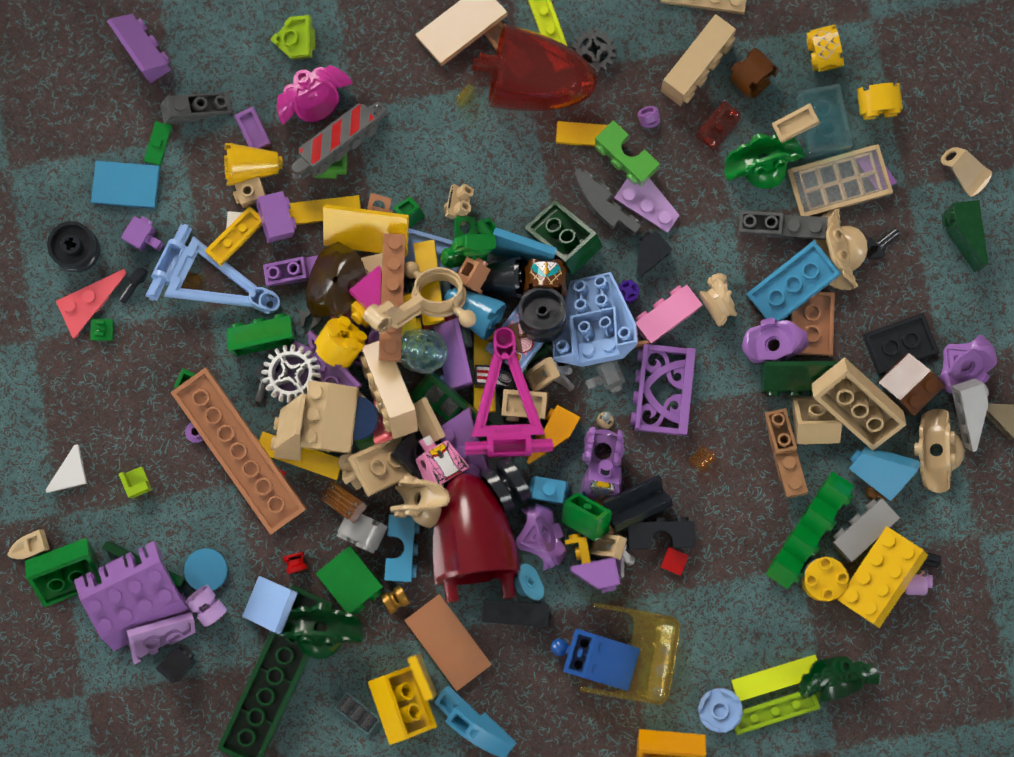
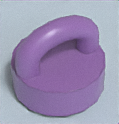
M644 107L637 114L640 125L643 128H653L660 122L657 107Z

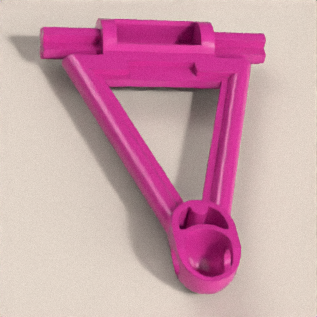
M507 327L498 328L493 336L494 353L471 436L472 438L486 437V441L465 442V455L487 454V458L531 456L534 452H553L552 439H531L532 435H545L515 353V335ZM503 360L508 362L530 424L485 426Z

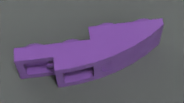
M318 255L264 264L266 286L308 281Z

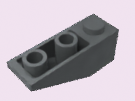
M228 92L167 96L160 104L164 125L181 124L232 112Z

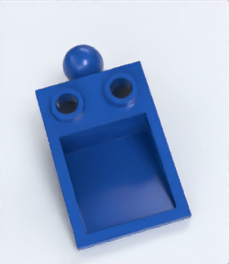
M575 629L571 646L561 638L555 639L551 644V651L554 655L563 656L568 654L563 672L625 691L629 690L640 648L579 629ZM583 639L589 642L586 648H583L580 644ZM578 660L583 664L580 669H576L574 663Z

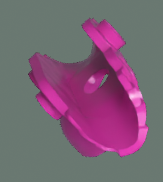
M332 65L326 68L318 67L312 73L308 70L296 72L293 78L294 84L287 85L283 93L277 97V113L280 122L284 125L295 112L301 120L314 123L326 119L337 108L339 102L337 89L352 85L351 78L344 71Z

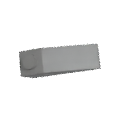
M972 379L951 386L963 445L970 451L975 452L978 448L989 404L987 398L989 391L983 382Z

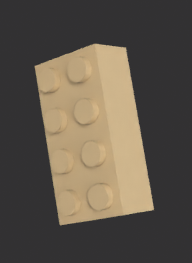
M715 14L664 78L661 92L679 106L684 102L688 104L695 95L696 86L701 87L705 83L710 69L714 71L721 62L720 59L723 53L726 55L733 47V42L736 39L734 37L736 29Z
M379 341L363 347L362 356H359L362 364L361 369L365 380L368 379L370 393L376 399L375 404L379 415L382 414L384 419L382 420L387 433L391 432L393 439L418 431L416 412L396 362L378 361Z
M845 357L812 383L813 398L871 450H875L906 426L904 411Z

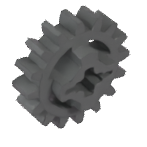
M589 28L588 34L581 31V38L576 36L575 42L577 44H572L571 49L574 50L571 52V57L576 58L574 65L580 64L579 70L587 69L588 75H590L592 70L595 71L596 75L599 74L600 69L606 72V65L612 67V60L616 59L617 55L613 53L617 50V46L612 45L614 38L607 39L608 32L602 35L599 28L596 33H593L592 28ZM588 40L587 45L580 48L582 44ZM592 44L593 48H595V51L597 52L596 59L594 57L593 52L591 51ZM607 55L606 59L600 63L601 57Z

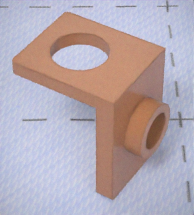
M371 193L367 210L392 213L393 211L390 210L392 198ZM376 200H380L385 204V209L373 206V203Z

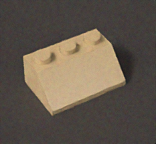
M308 381L300 447L310 450L351 453L359 393L358 387L329 382Z

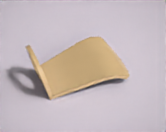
M954 147L947 150L941 157V163L952 167L963 190L970 197L980 193L991 179L992 171L982 165L965 149ZM957 153L952 160H946L949 154Z

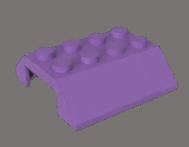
M155 541L145 545L146 549L143 546L138 548L142 561L139 565H137L134 555L130 552L126 554V558L122 556L106 564V568L104 566L99 567L98 570L102 580L100 584H97L96 577L92 572L87 573L86 577L83 575L74 580L79 599L100 638L114 651L129 644L126 630L192 612L185 603L187 599L184 593L180 594L164 566L161 560L163 554Z

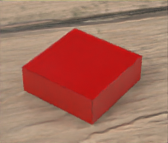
M668 547L660 568L681 576L689 555Z

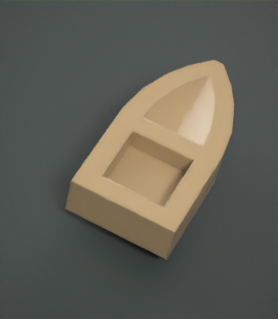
M44 529L36 530L18 539L10 548L7 554L8 557L14 559L33 558L49 551L50 548Z

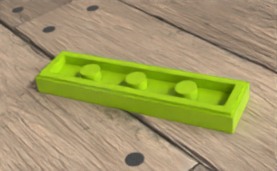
M795 692L743 709L740 723L734 729L736 735L743 734L821 709L817 695L802 699L800 692Z

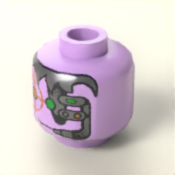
M920 567L905 589L907 595L924 596L927 594L928 588L933 587V575H928L926 567Z

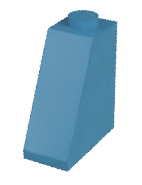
M865 446L862 451L857 450L850 458L852 463L849 469L891 501L918 471L921 462L879 449L871 450L868 446Z

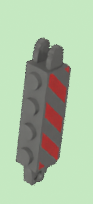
M379 101L369 107H366L364 104H357L299 147V159L291 167L293 180L301 182V180L303 181L309 175L314 178L318 174H323L335 161H340L348 151L356 149L365 138L371 137L377 132L378 123L387 114V109Z

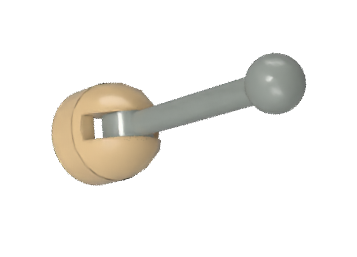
M602 412L596 419V423L601 429H609L614 423V418L610 412Z

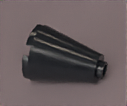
M516 256L488 264L486 267L490 269V272L480 288L483 290L482 292L521 299L525 284V267H522L521 262L525 261L524 257Z

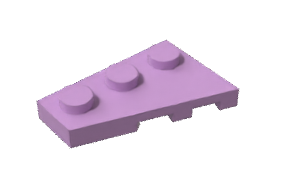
M650 178L641 187L638 184H632L626 179L614 197L615 201L667 234L679 217L677 211Z
M192 612L126 630L133 664L135 665L140 662V658L148 653L151 655L158 653V648L167 643L173 645L196 633Z

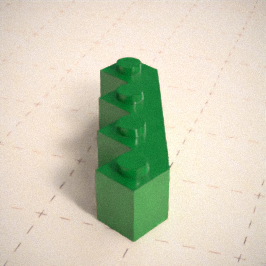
M833 471L829 474L817 491L813 501L802 514L797 526L791 531L784 542V546L779 554L771 562L765 575L787 589L793 582L795 584L798 583L803 575L801 569L809 557L814 558L820 549L817 545L826 530L830 532L837 521L834 518L842 505L847 506L853 498V495L850 494L854 487L853 484Z

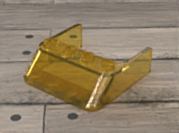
M593 603L595 608L624 612L633 618L634 629L631 646L640 648V652L628 691L622 689L607 691L579 686V691L655 705L665 703L670 695L680 633L679 621L675 617Z

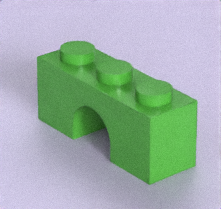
M613 120L595 138V148L601 155H607L616 169H622L632 184H638L641 187L659 169L660 163L645 149L635 157L625 155L621 147L628 141L629 134Z

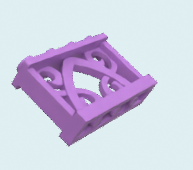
M644 344L642 349L638 348L637 361L641 362L640 370H636L635 383H639L638 391H634L633 404L637 405L636 413L632 412L630 425L634 426V431L684 437L687 435L696 349ZM653 353L660 354L664 358L665 365L661 367L660 361L655 359L656 365L650 366L648 363L649 356ZM667 354L685 355V360L669 363ZM645 370L652 374L644 382ZM672 370H674V375L676 373H679L681 375V379L679 381L673 380L671 376ZM666 374L670 384L677 389H681V394L669 397L662 406L653 396L650 387L658 378ZM644 394L649 404H645L642 406V398ZM672 401L677 402L678 408L672 409L670 407L669 412L667 410L669 403ZM646 410L650 411V418H653L657 412L660 414L658 421L651 425L646 424L642 419L643 412ZM663 418H666L678 424V428L659 427Z

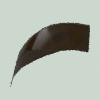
M339 241L327 246L318 255L312 267L305 295L307 307L313 317L334 316L351 309V305L356 299L349 293L347 285L351 280L359 282L366 276L364 264L359 255ZM335 276L338 277V281L336 284L333 283V278Z

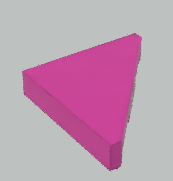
M377 266L349 290V293L366 309L373 304L380 306V266Z

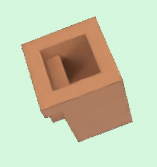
M466 257L457 274L462 279L465 287L481 294L483 290L480 288L485 282L490 269L486 267L488 263L477 257L473 260Z

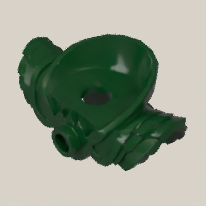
M316 603L311 608L298 607L291 609L282 633L278 634V636L297 639L298 645L304 654L310 658L320 660L333 656L340 649L342 643H361L363 628L357 616L343 610H332L326 603ZM317 623H324L327 626L326 632L314 631V626Z
M845 656L817 660L812 663L809 673L803 674L799 682L800 696L802 699H806L817 694V700L820 702L840 699L856 693L864 684L878 685L880 682L879 674L871 663L865 664L862 661L853 663Z

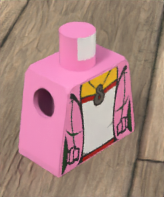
M430 435L419 441L425 453L416 458V463L423 480L442 485L469 468L468 464L449 441L446 440L436 446Z

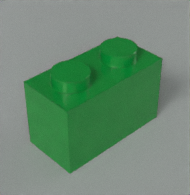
M577 492L563 502L562 523L589 539L597 541L609 533L612 511Z

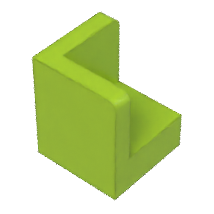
M143 467L136 468L127 473H119L128 498L133 499L152 490Z

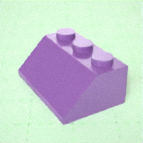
M133 14L107 20L150 84L171 70L168 66V63L171 61L164 51L159 53L156 48L159 44L153 35L148 37L144 31L147 27L141 18L136 19Z
M458 318L434 326V333L431 334L433 346H438L439 354H435L438 367L442 366L444 375H440V378L454 391L473 387Z
M615 558L571 566L569 568L571 574L596 590L601 589V593L616 590V585L620 584Z

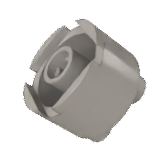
M361 514L354 524L344 517L338 529L337 537L374 554L388 526L364 514Z

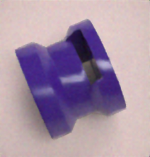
M632 280L620 283L619 289L626 304L633 303L639 295L638 285Z

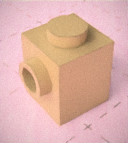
M260 177L234 184L236 191L233 192L237 204L240 203L243 208L256 205L257 198L266 195Z

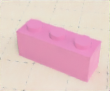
M679 285L670 292L671 297L666 300L660 299L653 305L654 309L649 313L644 311L635 318L637 320L638 332L644 340L649 341V344L655 343L702 307V303L688 285H685L683 288Z

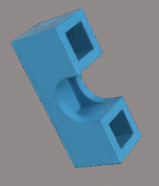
M389 514L388 537L401 539L404 543V552L398 558H386L385 581L412 582V578L417 576V565H413L414 556H418L419 543H415V534H419L420 525L411 516L398 518L394 517L393 514Z

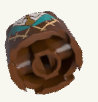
M530 259L528 265L524 268L525 284L523 294L536 287H549L559 292L565 298L567 294L565 280L567 270L563 266V261L559 259L551 261Z

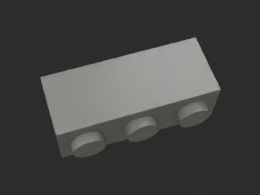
M882 498L877 501L875 499L871 500L864 507L866 511L861 516L857 513L848 521L851 524L845 530L841 528L832 536L834 540L831 544L848 563L855 560L877 540L886 526L890 528L900 519Z

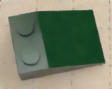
M557 200L550 203L524 227L536 241L557 248L555 259L562 260L563 266L566 267L567 272L571 275L603 247L597 233Z
M979 200L953 203L942 214V225L946 227L948 235L973 271L979 272L989 264Z

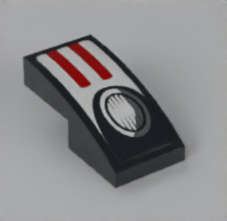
M489 365L474 366V388L485 387L490 368ZM500 368L495 387L496 392H503L504 389L517 390L510 369Z

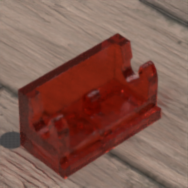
M724 100L700 128L696 137L715 151L741 120L739 117L740 113Z

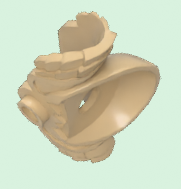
M834 209L822 215V217H828L826 240L815 241L841 272V275L829 285L840 290H852L858 287L853 271L866 258L868 251L867 240L859 229L852 226H840L839 209Z
M933 409L922 414L919 426V443H915L914 446L915 456H919L921 462L920 474L923 485L927 490L936 493L946 492L950 489L951 473L960 466L965 454L963 442L956 435L955 431H951L949 413L944 409ZM940 444L943 447V453L937 457L933 456L930 453L932 445Z
M404 476V479H400L398 485L395 486V489L404 500V505L391 506L390 512L394 513V517L398 518L411 516L417 524L431 528L439 521L441 506H447L450 496L441 484L417 479L414 476ZM421 493L420 503L417 504L418 495Z

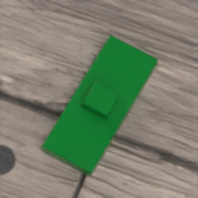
M155 121L144 162L158 166L161 165L172 125H164V123Z

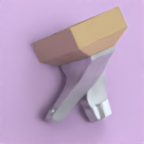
M552 357L542 360L525 374L533 392L541 390L553 381L558 382L569 391L574 388V385L566 377V375L568 376L572 373V367L570 365L558 366Z
M606 534L597 541L592 542L589 554L598 557L615 558L619 578L624 577V562L627 565H632L635 562V557L626 552L627 538Z

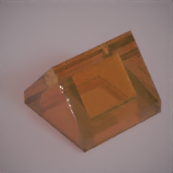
M188 272L181 288L201 290L204 275Z
M703 445L688 461L702 474L717 459V455Z

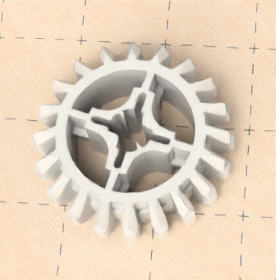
M294 344L291 345L290 351H288L286 345L283 346L282 353L275 349L277 354L275 358L271 354L268 355L272 362H264V365L269 370H262L263 375H268V377L262 379L263 383H270L266 390H273L271 394L273 398L279 395L280 402H283L285 397H287V403H290L293 397L296 398L300 394H306L308 381H315L314 378H321L320 373H315V371L320 369V365H313L317 358H310L312 354L310 350L303 354V346H300L296 352ZM296 357L305 362L290 365L286 359ZM279 363H281L283 367L282 374L275 380V370ZM286 366L294 372L297 371V373H294L297 383L291 377H287L289 370ZM308 368V379L302 385L300 377L305 372V369ZM293 383L297 390L285 391L278 386Z

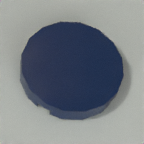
M359 396L353 440L367 439L374 434L379 424V411L375 404L369 399Z

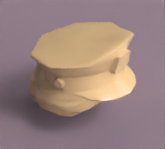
M717 273L708 278L707 283L711 289L706 292L700 291L699 296L717 326L721 327L727 321L728 316H737V313L735 311V304L731 299L732 291H728L727 277L725 274Z

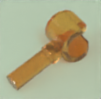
M872 486L866 487V497L868 499L882 498L888 500Z

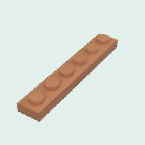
M383 234L380 306L388 300L397 307L403 304L404 234ZM391 326L386 332L379 333L378 361H401L402 326L398 329Z

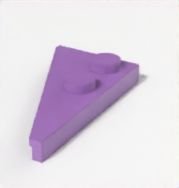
M313 331L307 333L310 349L313 350L314 357L317 358V361L314 363L315 365H320L317 373L321 374L319 379L322 382L358 388L363 385L348 368H341L342 365L338 364L331 366L324 362L316 352L317 345L315 340L318 336Z

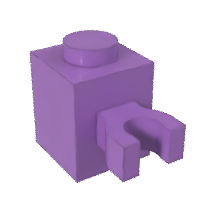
M134 216L121 236L126 243L142 252L147 245L159 252L164 246L160 240L153 237L156 232L152 226L153 222L143 216L141 219Z

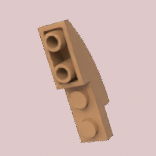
M784 408L766 412L764 415L769 440L786 499L808 494V489L797 454V445L787 410Z

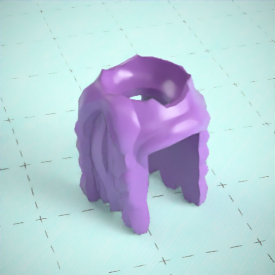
M591 427L586 432L584 438L585 452L582 454V461L588 466L591 462L600 463L602 460L595 456L594 449L599 443H605L610 446L612 452L611 456L606 460L611 461L613 466H619L625 451L622 431L618 430L616 434L610 430H595L596 427Z

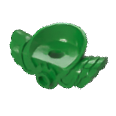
M759 133L753 136L750 143L742 144L729 153L725 160L724 173L728 181L745 176L748 182L755 187L770 189L778 186L785 179L788 170L787 163L803 159L805 154L795 137L781 143L777 134L769 137ZM760 155H768L767 157L758 159Z

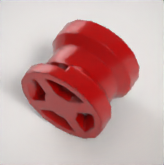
M304 552L283 557V562L287 564V575L308 569L307 564L303 560L305 557ZM299 557L298 559L289 561V559Z

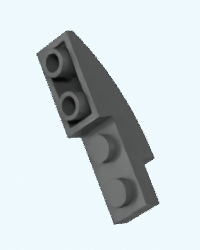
M577 168L575 179L578 188L594 214L612 231L618 224L635 237L641 227L638 219L630 214L629 216L624 214L622 208L615 202H608L612 195L610 188L602 182L598 184L594 181V177L588 171H581Z
M740 211L738 232L805 241V239L826 240L828 217Z

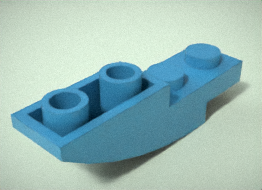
M449 685L443 689L435 700L434 704L448 716L445 722L479 748L498 757H507L516 745V742L486 713L480 716Z

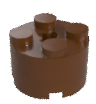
M753 48L743 62L738 61L731 68L733 74L730 77V82L747 99H750V96L754 98L770 85V77L772 75L776 77L779 68L761 50Z

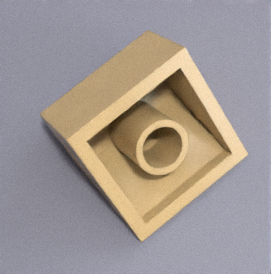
M813 396L792 398L796 444L840 443L842 423Z

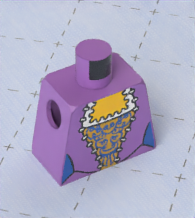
M602 460L600 463L591 462L582 478L580 494L593 501L603 502L621 493L623 487L621 467L613 466L609 460Z

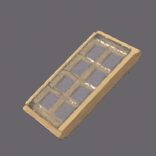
M879 144L787 170L800 216H815L834 209H841L893 194Z

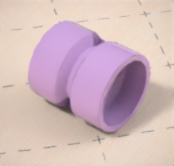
M205 585L195 591L185 602L192 612L198 613L197 618L204 627L217 621L227 610L219 599H214L216 595L209 585Z

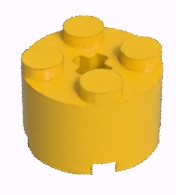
M893 83L870 85L869 90L863 91V87L857 89L860 116H863V120L876 119V116H879V114H884V118L894 117L901 113L900 110L903 109L900 83L895 85Z
M340 316L327 322L315 340L317 345L316 352L327 364L331 366L338 364L342 365L341 368H348L365 346L367 335L352 324L349 318Z

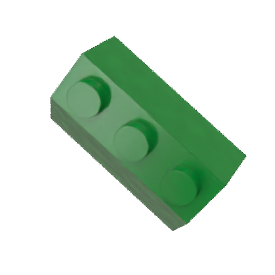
M286 313L274 315V319L270 320L265 318L254 319L253 323L247 325L244 322L231 325L232 328L226 329L227 348L234 357L291 345L294 341H297L293 318L290 315L287 316Z
M87 538L25 561L26 579L44 608L78 595L74 580L83 575L86 577V574L89 572L95 575L97 584L102 583L98 570L100 565L95 551Z

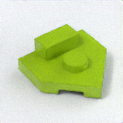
M310 15L289 17L277 34L275 33L270 40L292 60L312 58V50H315V29L312 28V17Z

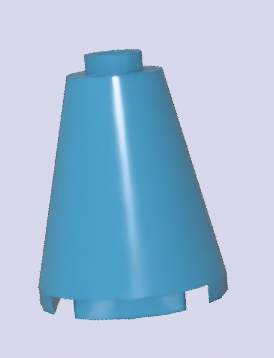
M457 288L449 289L445 294L444 300L453 298L458 292ZM466 290V302L462 308L475 313L476 322L469 328L480 339L486 341L494 333L495 329L493 327L496 323H500L506 305L501 300Z

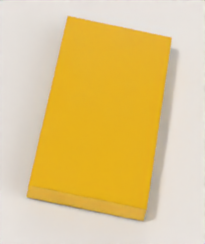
M324 205L323 246H329L339 241L352 250L382 253L384 233L404 234L405 257H407L409 215Z
M421 654L408 658L409 665L424 700L427 701L434 698L437 692Z

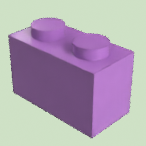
M283 191L259 196L256 206L267 243L293 237L294 230L297 227L294 217H290L289 214L291 207L288 197H284Z

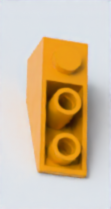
M557 405L555 409H550L545 418L548 420L546 427L543 428L545 435H536L535 438L552 439L554 449L570 438L580 417ZM534 452L531 456H525L528 459L526 464H532L548 452Z

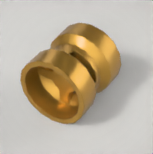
M401 585L395 587L392 592H386L381 595L390 614L395 613L399 607H405L410 604Z

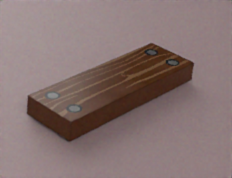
M334 481L331 482L320 498L353 524L367 506Z

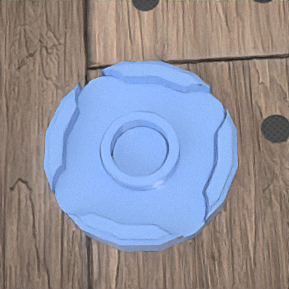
M725 688L708 691L701 698L698 706L702 724L709 730L717 733L735 729L743 716V705L739 697L733 691Z

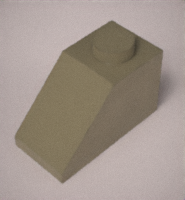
M988 404L986 417L1008 440L1014 439V404Z

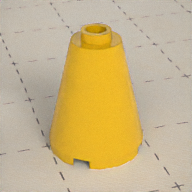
M225 143L224 150H227V156H224L225 178L228 179L227 186H233L256 177L263 178L279 173V169L283 168L282 156H278L277 152Z

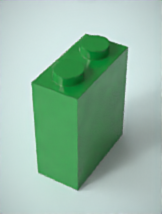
M352 546L346 548L315 573L345 612L349 614L354 613V615H357L365 608L363 605L369 599L373 602L383 594L380 590L384 586Z

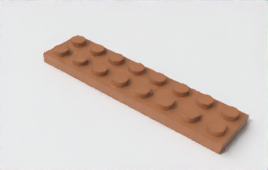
M207 367L171 392L270 535L307 510Z

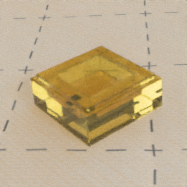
M470 84L466 85L456 98V105L459 108L464 109L475 95V88Z

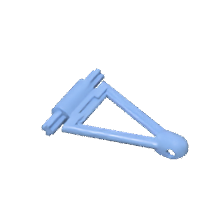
M181 224L174 239H169L151 275L153 281L145 295L149 297V300L157 301L164 286L169 285L164 297L253 307L267 314L276 312L280 305L279 297L273 291L257 287L227 262L220 267L205 253L208 247L194 236L187 247L185 244L192 231V228H189L187 224ZM199 253L248 292L249 296L184 289L181 286ZM269 301L273 302L272 308L267 306Z

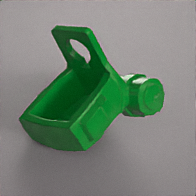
M456 216L454 217L455 235L452 246L442 250L440 259L442 265L449 268L461 267L466 257L473 260L478 257L487 262V254L496 248L495 234H476L474 217ZM463 221L467 222L470 226L469 232L465 235L460 230V224Z

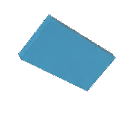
M814 240L746 293V295L765 319L774 318L777 321H783L838 278L841 272Z

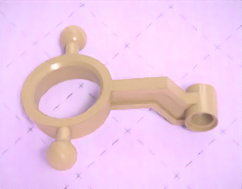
M413 261L404 264V276L415 279L412 299L399 307L389 300L381 306L373 304L363 314V319L378 333L386 332L391 326L398 329L421 313L436 318L456 314L459 317L460 324L464 327H471L476 322L475 313L462 308L466 302V289L462 279L455 271L436 267L421 273L419 272L418 264ZM434 281L449 282L458 290L453 298L442 302L429 301L420 295V291L426 284Z

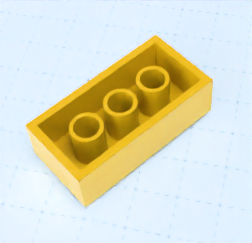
M886 526L849 581L846 590L837 600L880 628L928 557V554Z

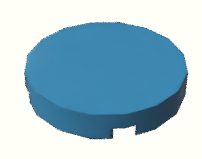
M204 548L196 550L185 562L184 574L186 581L196 590L205 585H209L212 591L221 587L228 576V565L223 555L214 549Z

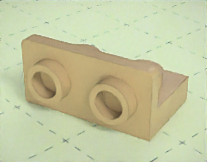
M503 390L502 416L506 417V421L519 422V418H528L518 390ZM530 391L540 421L545 420L547 393Z

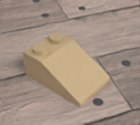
M300 394L280 409L279 417H275L274 430H277V434L271 440V450H274L275 458L301 461L303 447H300L306 394Z

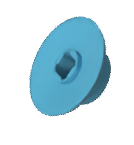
M522 564L520 566L521 571H519L518 576L514 580L517 592L521 596H528L532 600L542 599L544 586L536 569L529 564Z

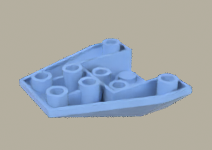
M608 272L570 281L565 297L566 327L563 333L552 341L554 361L584 367L623 359L638 344L637 325L613 274Z

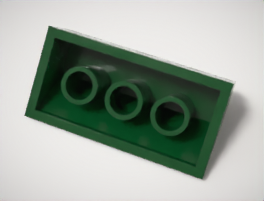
M766 361L761 366V393H767L768 397L780 396V393H788V396L791 397L802 396L801 393H810V396H813L812 383L839 361Z

